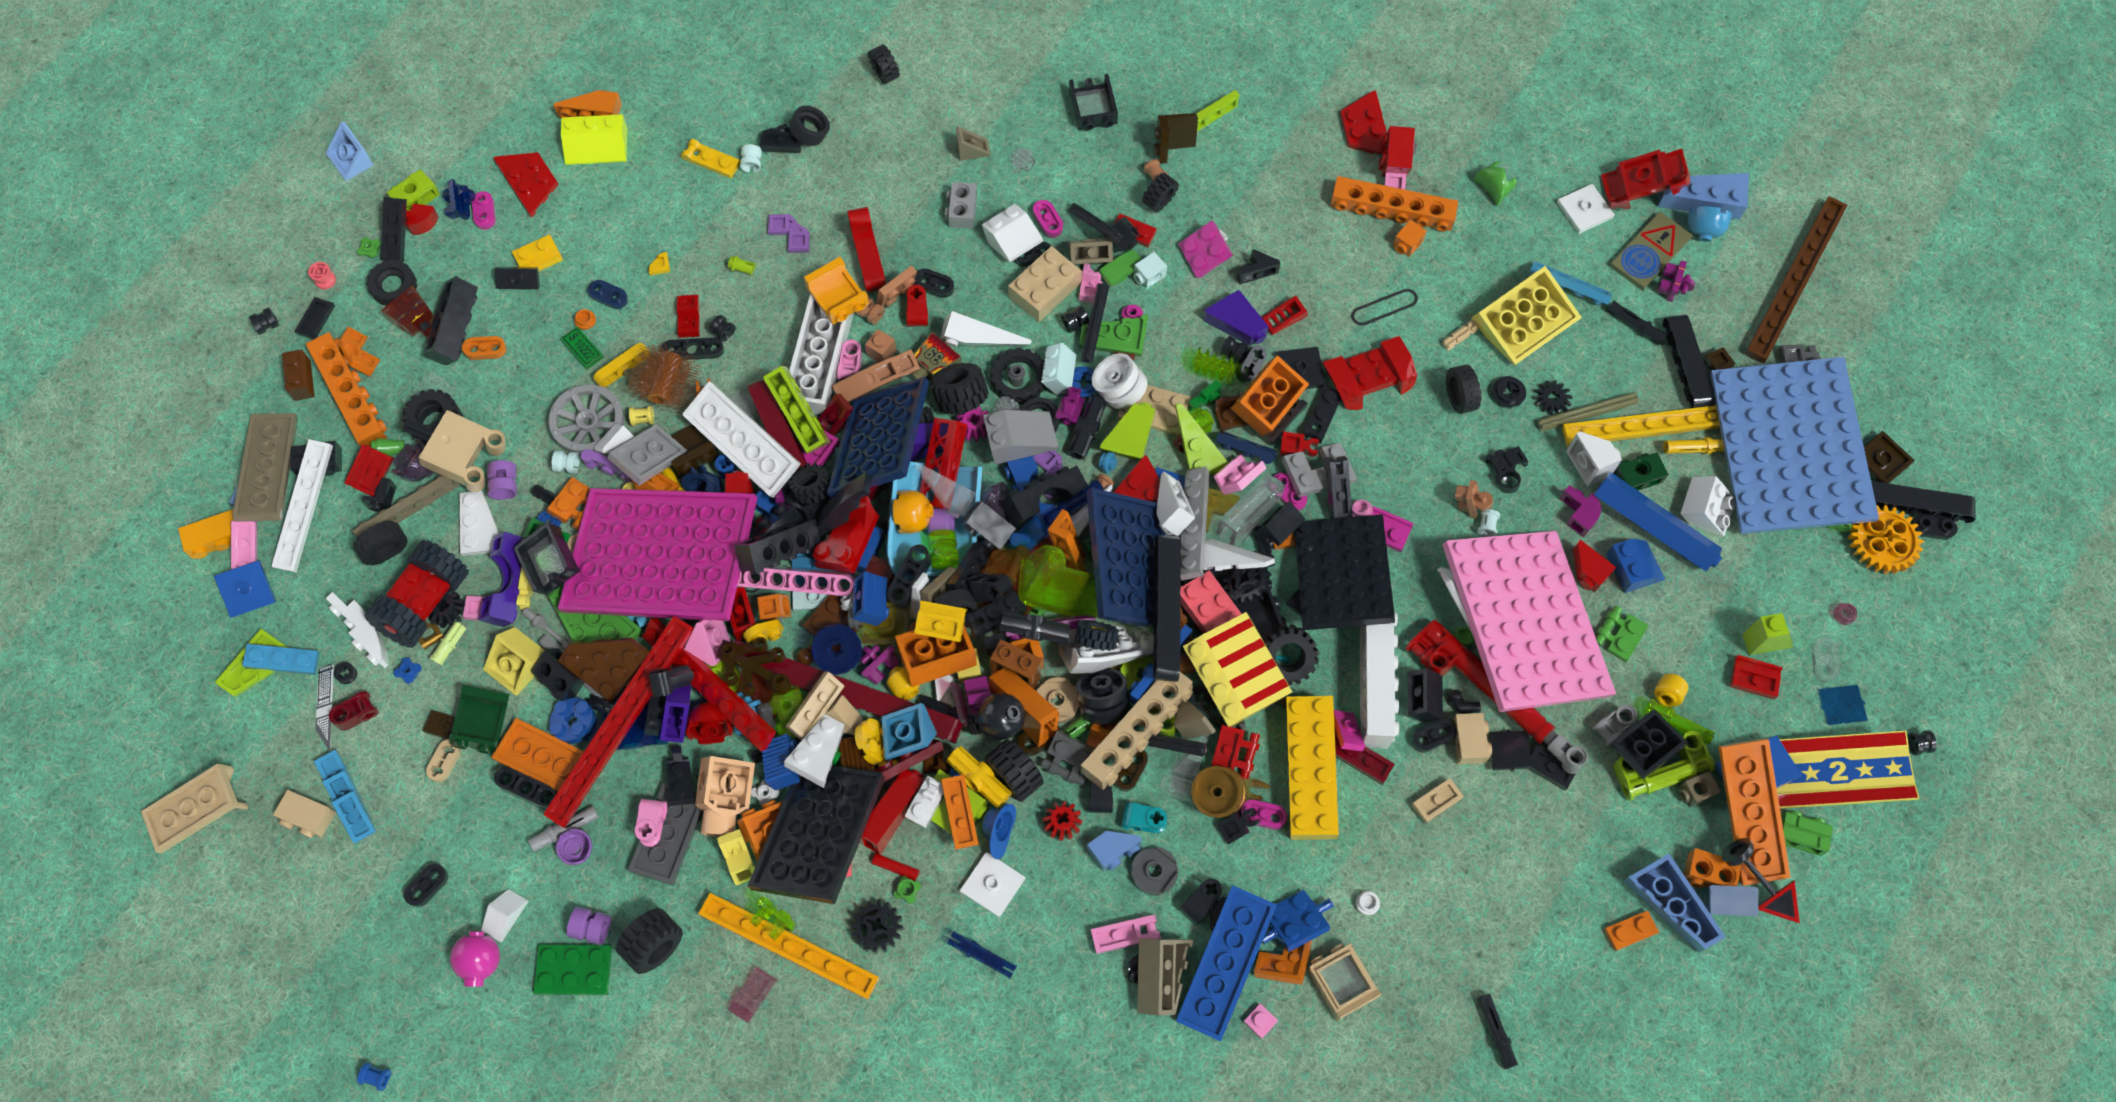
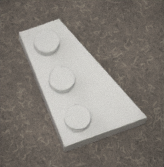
M482 491L460 493V554L467 556L491 553L493 537L500 533Z
M824 714L786 758L784 766L824 788L835 752H837L844 732V724Z

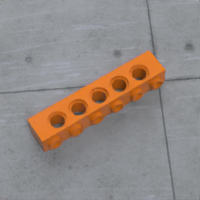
M1337 176L1330 207H1335L1339 211H1354L1359 215H1374L1379 219H1393L1398 223H1406L1412 220L1421 227H1432L1444 232L1452 230L1458 200Z
M330 332L305 343L360 447L362 444H367L371 447V440H377V438L388 439L385 431L388 429L382 419H377L376 415L379 412L373 402L369 404L367 399L370 398V395L364 386L360 387L358 384L362 380L356 370L352 371L350 369V365L338 344L339 338L334 339Z

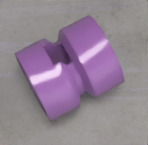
M499 460L490 462L487 465V478L489 480L487 483V495L490 498L502 500L516 497L517 482L515 480L517 477V467L515 463Z
M576 907L568 922L567 936L578 940L586 938L589 943L602 945L606 940L611 925V916L598 911L592 914L590 909Z

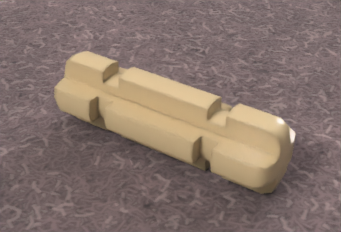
M1470 320L1466 323V326H1462L1452 333L1451 336L1446 337L1442 342V346L1447 351L1455 347V344L1458 345L1468 338L1469 334L1475 333L1479 328L1478 324L1474 320Z

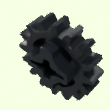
M1233 565L1232 571H1226L1229 577L1223 579L1227 584L1223 588L1228 593L1227 595L1238 605L1242 602L1245 606H1248L1249 601L1256 604L1258 597L1262 600L1264 599L1263 592L1269 593L1266 586L1272 584V581L1269 579L1272 574L1267 570V566L1236 569L1235 565Z
M877 900L876 905L872 906V903L869 901L867 902V909L860 906L861 914L853 915L857 923H852L851 928L857 931L853 932L852 936L853 938H859L856 942L858 946L865 944L864 950L866 952L873 948L874 953L877 954L879 948H882L886 953L888 945L893 948L895 947L894 939L901 940V935L897 932L904 929L903 925L898 924L902 921V917L895 916L898 910L896 907L890 910L889 902L881 906L880 900ZM873 912H878L876 915H873L871 917L868 916ZM888 915L893 921V928L886 924ZM880 922L883 929H877L874 932L872 925H877ZM862 926L868 929L866 938L862 934ZM887 937L884 941L876 942L879 938Z

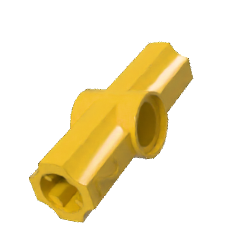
M962 746L957 747L948 757L947 763L960 775H965L966 785L974 792H980L997 809L1011 796L1012 792L995 777L993 770L986 763L978 762Z

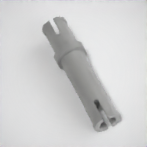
M594 806L572 816L567 826L581 818L584 819L570 827L563 828L558 824L553 827L550 825L546 827L547 830L530 838L528 842L532 850L535 852L553 842L556 844L560 835L566 831L579 829L598 819L599 816Z

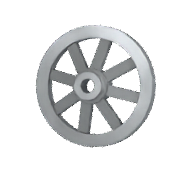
M580 385L567 390L554 402L549 414V427L555 440L566 450L581 454L586 449L595 451V446L602 439L599 437L597 429L610 430L615 424H624V412L620 401L611 391L598 385ZM593 395L589 409L584 408L579 396ZM601 396L608 400L610 404L596 414ZM571 400L574 401L579 411L577 415L563 410L564 406ZM615 410L614 422L600 421ZM559 416L576 424L559 428ZM580 431L573 442L563 436ZM587 434H591L595 441L581 444Z

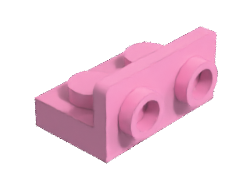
M1238 455L1216 473L1214 478L1225 495L1244 489L1266 469L1263 461L1257 463L1250 461L1246 463L1244 457Z

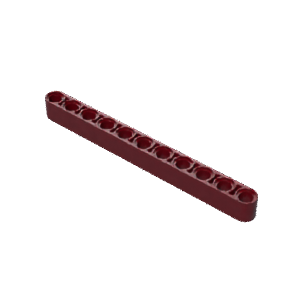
M733 641V643H736L738 646L746 645V643H743L741 641ZM765 651V652H763V653L752 652V653L744 654V656L748 658V657H753V656L768 654V653H770V652H769V651ZM786 657L780 663L761 664L762 667L776 675L784 674L788 676L792 686L801 687L808 692L812 690L825 672ZM833 675L844 685L838 696L843 695L855 709H863L866 713L882 717L917 705ZM926 708L937 732L935 737L942 740L947 739L951 743L956 744L964 722Z

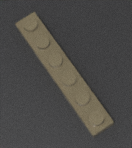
M439 475L436 480L428 485L419 487L410 496L401 498L395 505L380 511L377 516L369 521L360 523L352 531L358 537L362 532L375 524L386 521L400 523L462 484Z

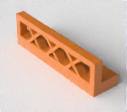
M1062 509L1047 531L1066 575L1085 584L1089 579L1083 563L1086 555L1069 513Z

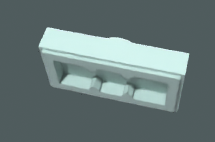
M793 591V611L817 610L829 594Z

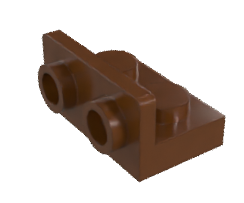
M1243 392L1232 397L1223 396L1215 401L1214 412L1221 431L1249 425L1231 409Z

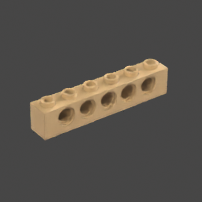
M1181 672L1178 682L1157 680L1081 764L1082 774L1102 790L1107 785L1112 786L1117 780L1121 769H1127L1134 759L1133 756L1137 751L1142 752L1149 743L1148 739L1153 734L1157 735L1163 728L1162 723L1167 718L1171 719L1176 714L1178 705L1182 701L1186 702L1191 697L1193 681ZM1170 692L1173 693L1175 696L1172 698H1166L1163 696V694ZM1151 709H1157L1160 712L1156 715H1152L1148 711ZM1137 725H1141L1145 729L1141 732L1135 731L1133 728ZM1121 742H1127L1130 744V746L1125 749L1120 748L1118 745ZM1106 759H1112L1115 761V763L1110 766L1105 765L1103 762Z

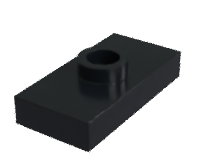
M538 267L494 268L497 289L540 288Z

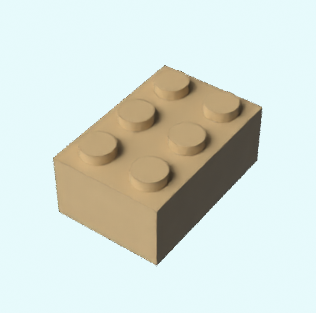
M1051 246L1008 285L1009 298L1037 322H1040L1082 283V270Z

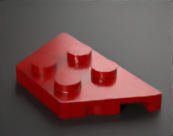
M1375 90L1341 110L1340 116L1348 148L1363 150L1370 154H1383V150H1380V141L1387 130Z
M538 152L496 156L493 158L531 217L536 214L537 208L541 203L544 204L549 194L559 185Z
M1144 455L1113 493L1158 503L1160 479L1148 456Z

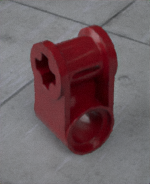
M363 691L331 708L328 716L329 720L339 730L347 731L377 716L379 711L371 703L370 693ZM347 714L343 721H338L342 715Z

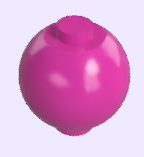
M469 931V935L457 940L450 953L452 970L457 976L464 979L463 986L468 987L484 986V979L495 972L500 962V950L496 941L492 937L484 935V931Z

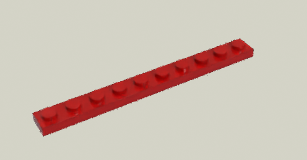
M675 616L672 617L543 815L563 828L567 826L651 697L648 673L670 668L694 630L692 626Z

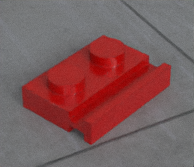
M362 444L344 484L350 485L372 497H376V487L380 485L381 478L386 477L395 457L372 448L367 444Z
M1741 655L1735 657L1730 687L1775 700L1779 693L1780 675L1783 667Z

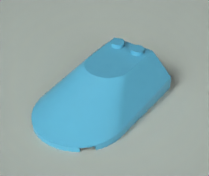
M910 462L907 477L891 481L886 552L888 563L895 576L909 550L918 544L924 545L932 558V563L926 573L928 574L929 583L935 580L948 567L957 569L969 548L977 541V536L972 537L964 531L965 526L960 522L974 503L980 501L982 466L959 467L951 506V513L955 514V531H951L948 537H932L929 535L928 529L914 534L903 535L898 531L902 530L900 525H895L893 502L900 495L897 492L900 490H916L920 492L925 463ZM937 466L931 470L930 476L933 480L939 475ZM933 488L927 491L926 494L927 499L933 502L935 495ZM925 554L917 555L915 560H923L925 558ZM910 573L906 575L905 580H912L915 574Z

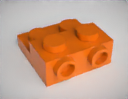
M775 800L762 805L763 809L755 812L754 808L742 813V818L737 821L746 843H750L757 862L783 801L777 804Z

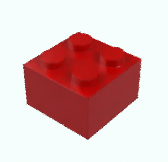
M1390 126L1388 131L1384 132V136L1380 141V150H1383V154L1378 164V170H1382L1381 176L1385 177L1386 173L1406 174L1407 177L1413 163L1415 128Z

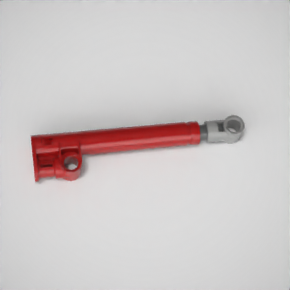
M1437 620L1429 623L1408 643L1405 650L1407 652L1412 651L1426 668L1444 676L1450 669L1455 667L1496 704L1482 661ZM1433 662H1439L1443 667H1437ZM1535 708L1505 711L1511 719L1530 736H1533V739L1539 744L1544 742L1548 746L1547 750L1562 762V767L1566 772L1571 774L1580 772L1587 761V752L1582 747L1574 746L1562 734L1558 735L1555 733L1556 727L1546 721L1547 719ZM1570 757L1577 758L1579 763H1574Z

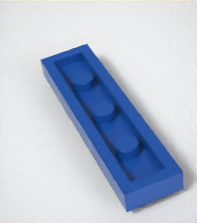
M1186 625L1180 630V650L1189 640L1192 629ZM1151 663L1143 671L1144 677L1140 682L1136 680L1129 689L1131 693L1129 701L1134 705L1156 681L1153 679V664Z

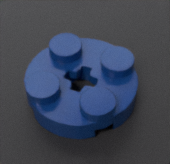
M581 698L558 701L550 717V733L568 744L578 743L582 741V737L586 734L589 735L593 731L596 724L595 711L591 705ZM572 717L577 718V721L572 722V725H570L569 720Z

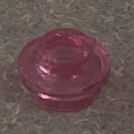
M1841 603L1835 607L1833 615L1840 624L1850 625L1857 618V610L1852 604ZM1842 611L1848 614V618L1842 614Z

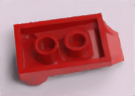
M869 497L861 498L859 508L850 512L849 521L829 531L825 540L815 547L813 557L815 558L814 564L817 568L855 574L879 518V515L871 505Z

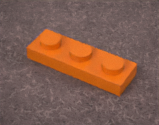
M965 775L941 779L955 850L979 845Z

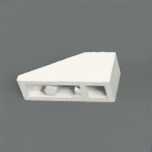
M1163 472L1160 479L1156 514L1161 529L1178 536L1195 519V516L1180 482L1166 472Z

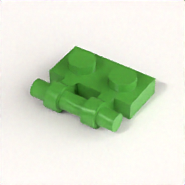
M1614 606L1612 611H1609L1605 616L1606 621L1603 626L1599 627L1596 631V642L1599 646H1602L1604 641L1608 642L1610 645L1606 651L1626 663L1649 625L1630 614L1626 616L1625 620L1621 619L1619 615L1622 609L1619 606ZM1613 625L1619 628L1615 636L1610 632Z

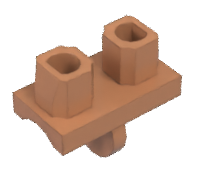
M1470 480L1469 486H1457L1455 498L1459 500L1458 510L1469 512L1470 518L1477 519L1476 509L1487 510L1492 507V495L1488 492H1479L1477 481Z

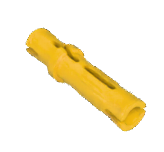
M1705 437L1701 440H1665L1663 443L1665 454L1700 452L1711 454L1712 452H1725L1723 439H1711L1710 437Z

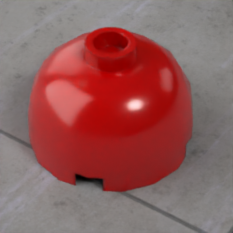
M710 702L701 703L695 706L688 714L686 735L691 741L693 737L698 740V744L707 745L722 743L725 741L726 736L729 735L731 737L733 724L723 716L716 705Z

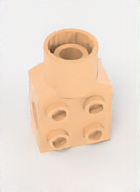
M714 756L701 758L695 806L703 811L701 835L721 837L726 833L735 831L737 814L749 810L755 763Z

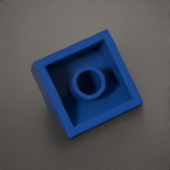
M1630 539L1612 545L1606 553L1609 562L1616 567L1614 572L1624 593L1665 580L1646 540Z

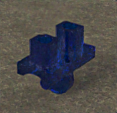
M450 179L448 181V189L443 191V198L450 203L448 207L444 208L445 215L451 219L461 217L467 220L471 218L469 205L476 198L475 192L469 189L467 185H459L454 179Z

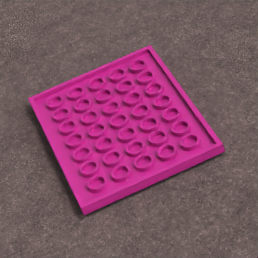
M590 488L572 555L581 571L565 582L558 610L562 613L672 618L675 616L678 619L729 621L741 572L734 545L748 540L757 502L756 495L746 493Z

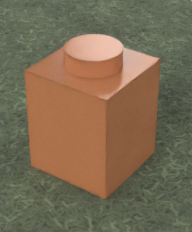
M879 329L875 331L865 344L867 356L878 363L892 357L897 351L895 339Z

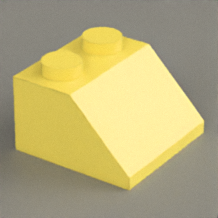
M516 627L496 635L483 670L517 696L535 677L530 670L542 655L544 649Z

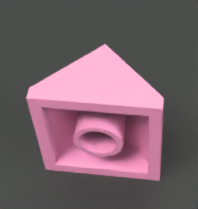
M700 620L696 623L684 650L710 666L719 663L718 649L723 644L731 642L724 621Z

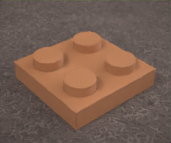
M912 265L879 289L876 304L890 307L897 301L896 297L900 294H907L908 289L916 281L917 271Z

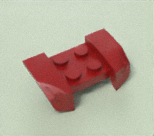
M1682 148L1669 153L1661 152L1660 149L1619 162V166L1616 167L1617 170L1601 174L1610 209H1631L1630 201L1669 188L1672 194L1675 195L1683 187H1687L1691 183L1689 169Z
M1400 336L1380 342L1379 348L1347 359L1339 356L1323 362V366L1337 389L1344 406L1350 410L1363 409V397L1365 395L1396 384L1402 395L1415 385L1417 378L1413 358Z

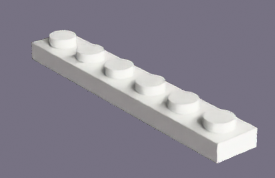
M308 439L271 566L273 568L297 572L333 448L331 444Z

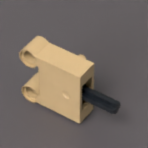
M446 410L435 431L409 419L402 426L404 432L428 442L419 456L421 466L465 485L470 492H479L485 486L484 472L481 468L472 466L483 446H486L487 452L494 456L503 454L506 449L505 436L500 430H490ZM493 440H499L501 442L498 445L490 444V442ZM473 476L480 478L477 482H470L469 479Z

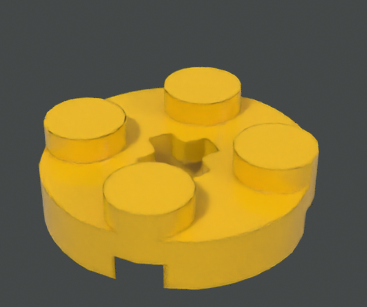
M872 718L861 722L855 729L856 745L859 750L863 749L866 755L863 757L867 762L872 765H879L887 760L884 753L882 724Z

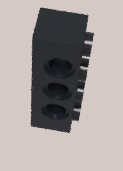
M799 519L735 544L734 547L740 571H750L751 574H758L763 572L765 567L780 565L782 560L796 559L799 553L806 554L812 552L813 548L821 543L816 519Z

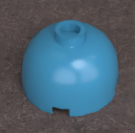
M1696 206V210H1693L1691 207L1688 215L1689 230L1694 235L1699 236V240L1710 242L1712 238L1724 235L1729 227L1732 213L1727 210L1726 214L1720 213L1721 208L1711 206Z

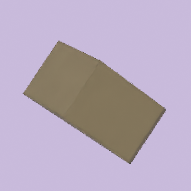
M959 126L956 128V141L960 161L991 156L987 138Z
M1188 700L1180 703L1174 726L1184 739L1209 735L1216 731L1208 719Z

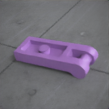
M586 449L581 453V458L588 469L597 467L606 475L612 476L615 474L627 483L633 482L630 477L608 459V456L590 449Z

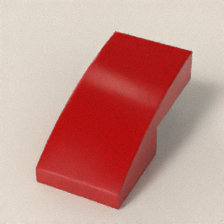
M699 295L677 296L678 337H700Z

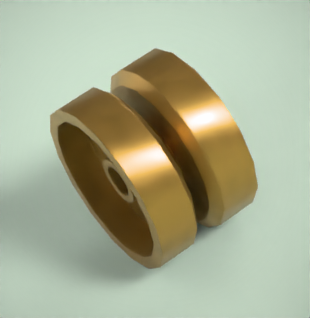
M1212 766L1205 768L1197 774L1192 783L1191 795L1193 803L1200 812L1208 817L1225 818L1241 810L1246 801L1247 788L1244 779L1235 770L1228 767ZM1221 788L1222 794L1216 795L1215 791Z

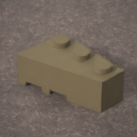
M1139 938L1137 1013L1150 1015L1176 1014L1183 985L1180 983L1182 970L1187 969L1188 962L1185 961L1188 947H1192L1193 940Z

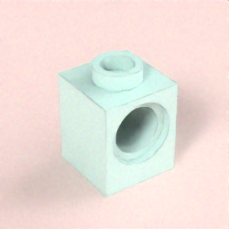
M1155 252L1135 264L1134 267L1135 281L1139 285L1143 284L1146 289L1164 278L1167 273V265Z

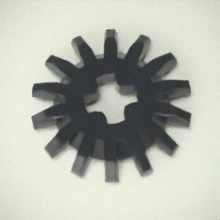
M1547 380L1545 381L1546 386L1541 383L1538 385L1541 389H1535L1534 391L1539 394L1534 396V400H1540L1536 404L1537 407L1543 405L1542 411L1545 412L1546 409H1549V415H1553L1554 410H1556L1557 414L1561 413L1560 409H1563L1565 412L1568 411L1565 404L1571 406L1572 403L1567 399H1572L1573 397L1566 394L1570 392V389L1562 390L1564 383L1557 387V380L1553 381V386ZM1551 392H1554L1555 396H1559L1556 402H1553L1552 398H1548Z

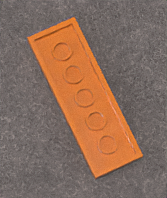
M1762 738L1718 746L1733 841L1748 838L1753 843L1754 851L1748 860L1768 882L1791 878L1769 739ZM1742 863L1739 875L1741 884L1745 886L1761 883L1747 866Z

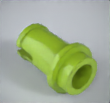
M736 255L735 257H730L728 268L732 272L736 270L752 276L756 263L740 259Z

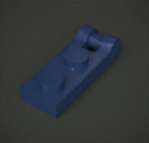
M1225 431L1218 433L1216 442L1221 443L1220 446L1225 449L1233 450V448L1241 450L1242 455L1248 457L1258 456L1265 464L1272 463L1277 457V452L1272 448Z

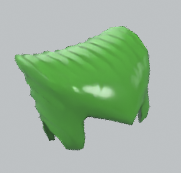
M1499 161L1481 169L1473 178L1475 183L1479 184L1489 193L1496 206L1516 187L1517 183L1516 178L1507 181L1504 168L1495 167L1501 163Z

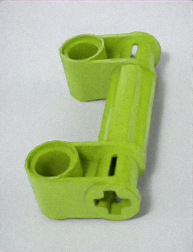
M1688 731L1682 735L1685 740L1691 741L1693 748L1685 745L1678 753L1681 761L1659 768L1645 779L1632 767L1630 771L1626 770L1623 766V761L1625 760L1622 757L1617 759L1613 768L1626 799L1631 801L1634 800L1635 796L1644 793L1647 795L1697 777V774L1706 771L1713 772L1715 770V763L1706 748L1702 736L1695 731Z

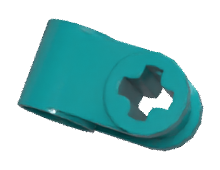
M1131 802L1125 803L1121 825L1123 829L1129 830V828H1133L1134 831L1161 833L1166 829L1167 814L1162 808ZM1155 816L1160 817L1158 824H1154Z

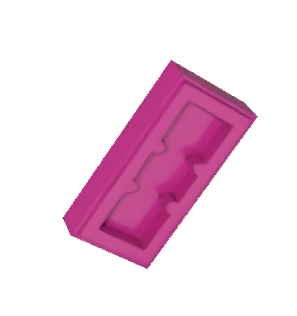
M1334 710V728L1341 748L1363 751L1365 743L1355 714Z

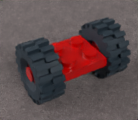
M422 540L408 557V567L385 596L380 595L364 614V617H366V621L371 626L375 627L378 632L383 633L385 637H389L391 641L398 642L401 646L405 645L407 648H413L428 629L424 622L447 590L454 593L469 574V570L466 569V565L462 564L460 559L455 557L456 555L449 553L446 548H441L438 544H433L431 541Z

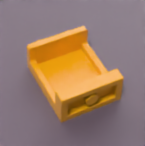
M841 257L804 277L807 290L833 325L846 320L849 315L863 310L869 304L867 293L865 291L862 292L846 270L845 262Z

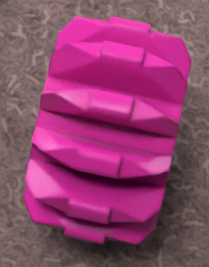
M980 406L976 410L973 409L956 417V421L968 424L966 430V440L968 442L972 437H974L975 442L979 441V436L983 439L987 437L983 415L989 413L987 410L982 411Z

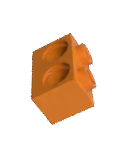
M1694 848L1688 853L1684 876L1690 885L1696 888H1703L1704 886L1709 888L1710 885L1737 886L1742 864L1729 866L1722 860L1721 856ZM1696 865L1702 867L1704 875L1697 872ZM1719 873H1723L1726 876L1727 882H1723L1720 879Z

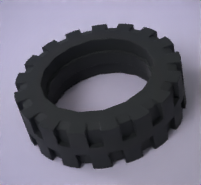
M1008 349L1006 353L999 354L998 359L994 360L991 368V384L994 392L1002 400L1005 399L1008 403L1012 404L1014 402L1018 405L1029 399L1040 397V393L1045 390V385L1041 382L1043 380L1044 360H1041L1036 352L1032 353L1030 349ZM1018 362L1026 363L1036 371V381L1026 389H1011L1003 383L1001 378L1005 367Z

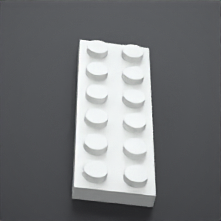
M709 381L682 414L744 473H748L749 477L770 497L774 498L801 465L796 458L713 382Z

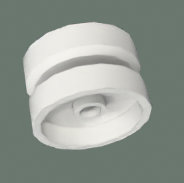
M1123 353L1113 354L1105 358L1098 364L1092 376L1093 387L1115 409H1125L1139 401L1145 393L1148 384L1144 373L1128 355Z

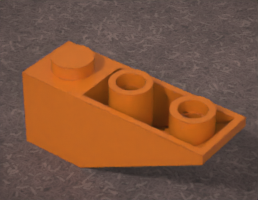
M598 90L556 102L553 106L557 116L561 118L619 115L622 102L617 92Z

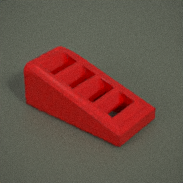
M1295 295L1261 318L1269 326L1268 330L1271 335H1274L1307 317L1308 312ZM1294 306L1298 313L1294 314L1291 307ZM1287 310L1291 317L1287 318L1284 311ZM1280 314L1284 322L1281 323L1276 315ZM1273 318L1278 326L1274 328L1269 319Z

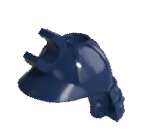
M704 465L700 466L699 473L695 471L694 467H691L688 474L681 481L683 489L688 492L724 493L721 478L707 472Z

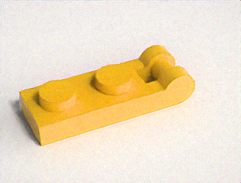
M690 139L687 150H683L681 154L682 159L732 179L740 166V159L700 144L695 139ZM695 151L700 152L698 156L694 155Z

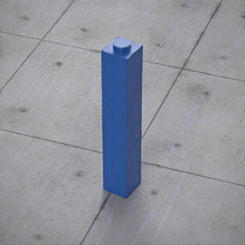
M1610 472L1597 488L1594 494L1597 498L1704 571H1707L1711 566L1715 568L1722 559L1720 556L1722 547Z

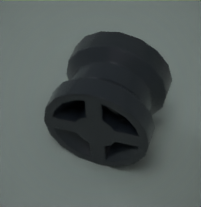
M723 315L714 318L709 326V331L712 334H717L718 339L722 342L727 341L736 330V326L732 322L728 323L727 318Z
M1930 730L1922 731L1921 734L1912 732L1907 736L1909 749L1915 756L1921 755L1923 752L1934 753L1937 749L1936 738Z

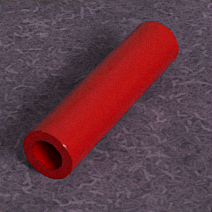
M877 853L872 860V865L914 881L917 880L920 872L919 869Z

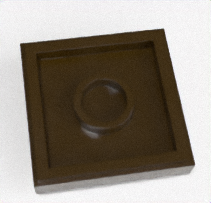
M1883 430L1864 446L1869 474L1876 482L1889 484L1915 461Z

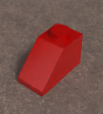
M1581 539L1573 549L1577 579L1584 589L1595 593L1616 567Z

